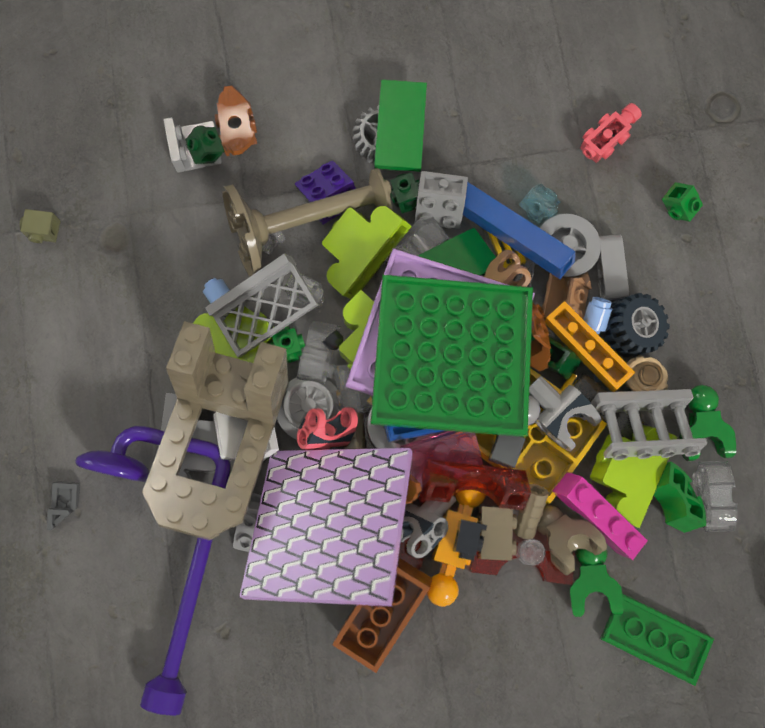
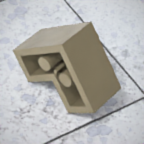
M478 508L476 511L477 523L487 525V530L480 533L481 536H484L482 551H478V559L512 561V555H516L517 550L516 540H512V530L517 528V515L513 514V508Z

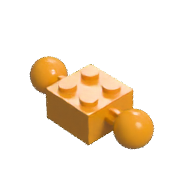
M466 476L457 482L454 489L455 498L459 503L457 512L447 510L443 518L448 522V531L443 539L434 547L431 560L440 562L442 565L439 574L431 577L432 582L427 592V597L433 604L440 607L451 605L458 596L459 588L454 579L456 568L464 569L465 565H470L471 560L458 558L459 553L454 552L453 548L459 520L477 523L478 519L471 517L473 508L482 504L486 497L484 483L475 476Z

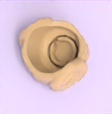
M639 355L626 363L635 372L625 382V385L631 391L668 389L667 370L657 359Z

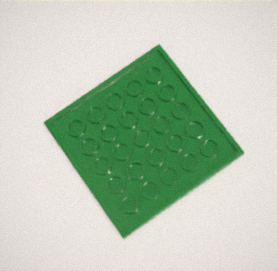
M383 275L370 424L527 437L533 287Z

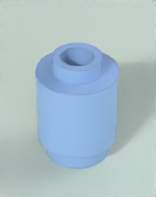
M213 278L204 285L203 293L211 304L230 290L223 279L217 280Z
M593 297L592 301L588 303L583 320L597 334H600V331H606L612 312V302L604 298Z

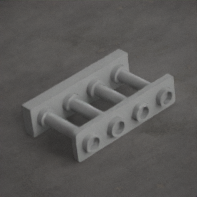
M691 389L597 393L591 404L598 413L605 415L612 443L603 453L604 458L623 460L628 457L646 459L651 456L660 455L663 458H669L680 454H685L687 457L699 454L700 450L707 445L706 438L693 439L684 411L689 402L694 398ZM661 410H671L675 413L682 439L670 440ZM638 411H648L652 414L659 440H646ZM615 412H625L629 415L635 442L622 441Z

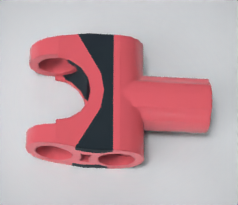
M344 407L337 415L326 420L322 409H311L303 419L297 432L299 447L305 450H329L330 447L347 446L358 424L355 409Z

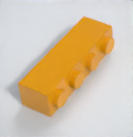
M565 301L546 317V325L611 392H615L635 373Z

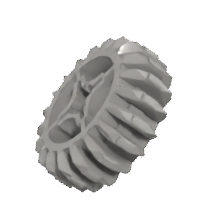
M379 105L375 111L370 107L368 114L362 112L361 119H357L355 121L356 126L353 127L354 135L352 140L355 143V150L360 151L361 158L368 156V163L375 160ZM365 133L374 140L373 146L366 140Z

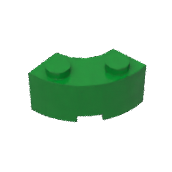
M670 461L666 464L653 495L662 506L665 514V524L684 533L706 526V513L701 496H696L690 485L692 482L691 478L679 466Z

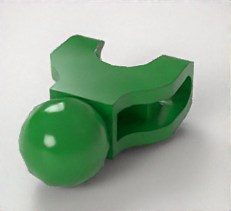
M707 385L695 386L691 390L694 398L688 404L689 408L694 412L689 413L688 422L693 439L708 437L714 441L719 456L723 458L734 457L736 454L735 431L729 424L723 421L721 411H715L719 404L717 392ZM700 453L690 457L685 456V454H682L686 461H694L699 458Z
M586 549L575 550L576 558L582 566H580L579 578L573 582L570 588L574 617L584 615L585 598L593 592H601L607 596L610 610L613 614L622 615L623 613L622 588L615 579L609 576L606 565H603L607 559V550L599 555H594Z

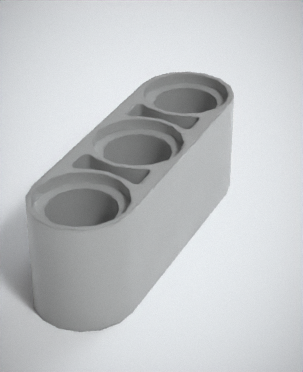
M621 235L599 236L601 251L596 263L600 297L609 301H617L629 296L623 238Z

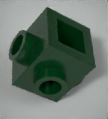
M197 126L192 129V132L185 139L194 164L215 163L225 152L215 127Z
M412 172L400 174L396 178L391 179L393 189H391L390 195L393 203L398 202L401 213L416 209L420 179L415 180Z

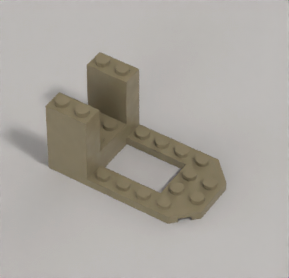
M184 321L166 367L177 396V401L142 493L159 527L210 541L227 529L234 528L243 523L288 386L287 353L285 348L260 342L253 363L221 355L215 352L210 328ZM202 408L248 421L226 488L178 476Z

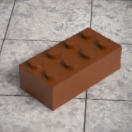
M398 557L392 605L355 604L337 633L332 645L377 673L430 589L432 578Z

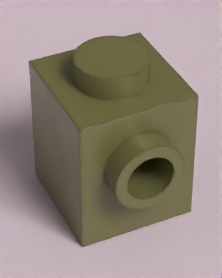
M25 209L19 226L20 231L31 242H56L61 221L52 212Z

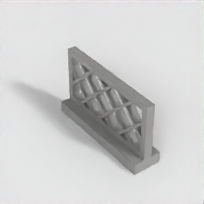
M281 255L205 307L208 314L216 320L237 357H242L260 345V342L266 341L319 305L295 265L297 264L292 256ZM290 272L296 278L293 289L282 286L284 276ZM269 286L276 288L274 302L262 300L264 289ZM281 289L293 291L290 306L278 303ZM297 293L305 294L310 304L304 308L294 307ZM248 300L257 301L254 315L243 313L245 302ZM262 302L273 305L270 319L259 317ZM278 306L289 308L287 319L283 322L275 320ZM229 313L237 314L234 328L227 327L222 319ZM242 316L253 318L250 332L239 330ZM258 319L269 322L267 332L263 335L255 333ZM238 332L249 335L248 344L242 349L237 344Z

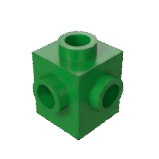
M675 182L662 198L668 210V215L674 220L690 222L703 206L695 187L688 184Z
M285 327L272 336L273 342L269 344L286 349L287 363L295 362L300 357H303L301 348H305L302 333L297 335L295 328ZM291 341L288 346L282 345V343Z

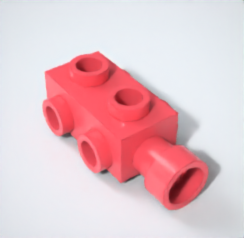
M629 103L622 109L620 115L616 111L611 116L608 113L605 114L598 122L600 126L597 129L590 128L583 135L584 141L580 147L583 154L595 163L602 157L606 160L614 152V146L618 143L622 145L631 136L629 134L632 128L630 124H634L642 116L640 109L635 104Z

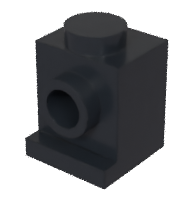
M459 520L453 548L454 552L459 553L458 558L474 561L477 551H482L484 536H481L480 533L487 530V525Z

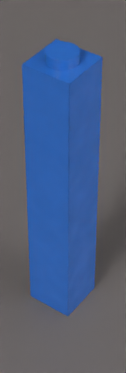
M467 182L463 216L557 278L561 279L575 263L576 251Z

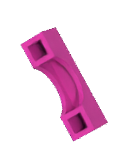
M567 472L552 490L569 508L591 522L603 534L606 544L617 554L633 560L648 541L582 476Z

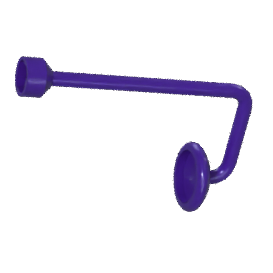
M146 426L130 427L116 437L111 452L103 450L89 451L77 456L75 463L80 468L146 482L150 471L139 460L126 456L127 448L135 441L160 445L165 431ZM191 438L187 452L211 458L215 463L212 485L226 488L230 475V461L228 459H221L218 445ZM197 538L162 674L145 684L140 706L147 711L170 716L180 715L182 712L187 691L179 678H177L213 539L209 541Z

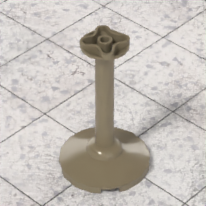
M379 168L370 171L368 186L265 216L258 210H251L233 184L223 187L226 191L222 192L231 233H238L240 240L238 254L249 277L262 269V246L268 242L269 234L343 213L348 208L356 209L373 203L376 207L386 206L393 210L390 201V183L382 177Z

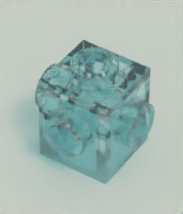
M541 183L533 187L519 205L526 211L527 216L531 220L539 224L557 214L558 210L556 208L561 201L557 199V195L553 190L546 188Z

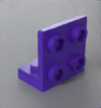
M334 161L323 164L319 169L309 175H305L295 183L296 188L309 202L356 189L353 180ZM342 213L319 219V222L324 225Z

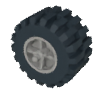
M637 293L611 304L612 312L606 331H604L606 333L604 339L606 342H610L609 346L612 349H616L617 354H624L625 357H635L656 351L658 347L663 346L665 343L664 339H667L669 335L666 330L670 329V324L667 323L669 318L668 314H665L663 311L665 310L664 306L658 304L659 300L656 298L651 299L649 294Z

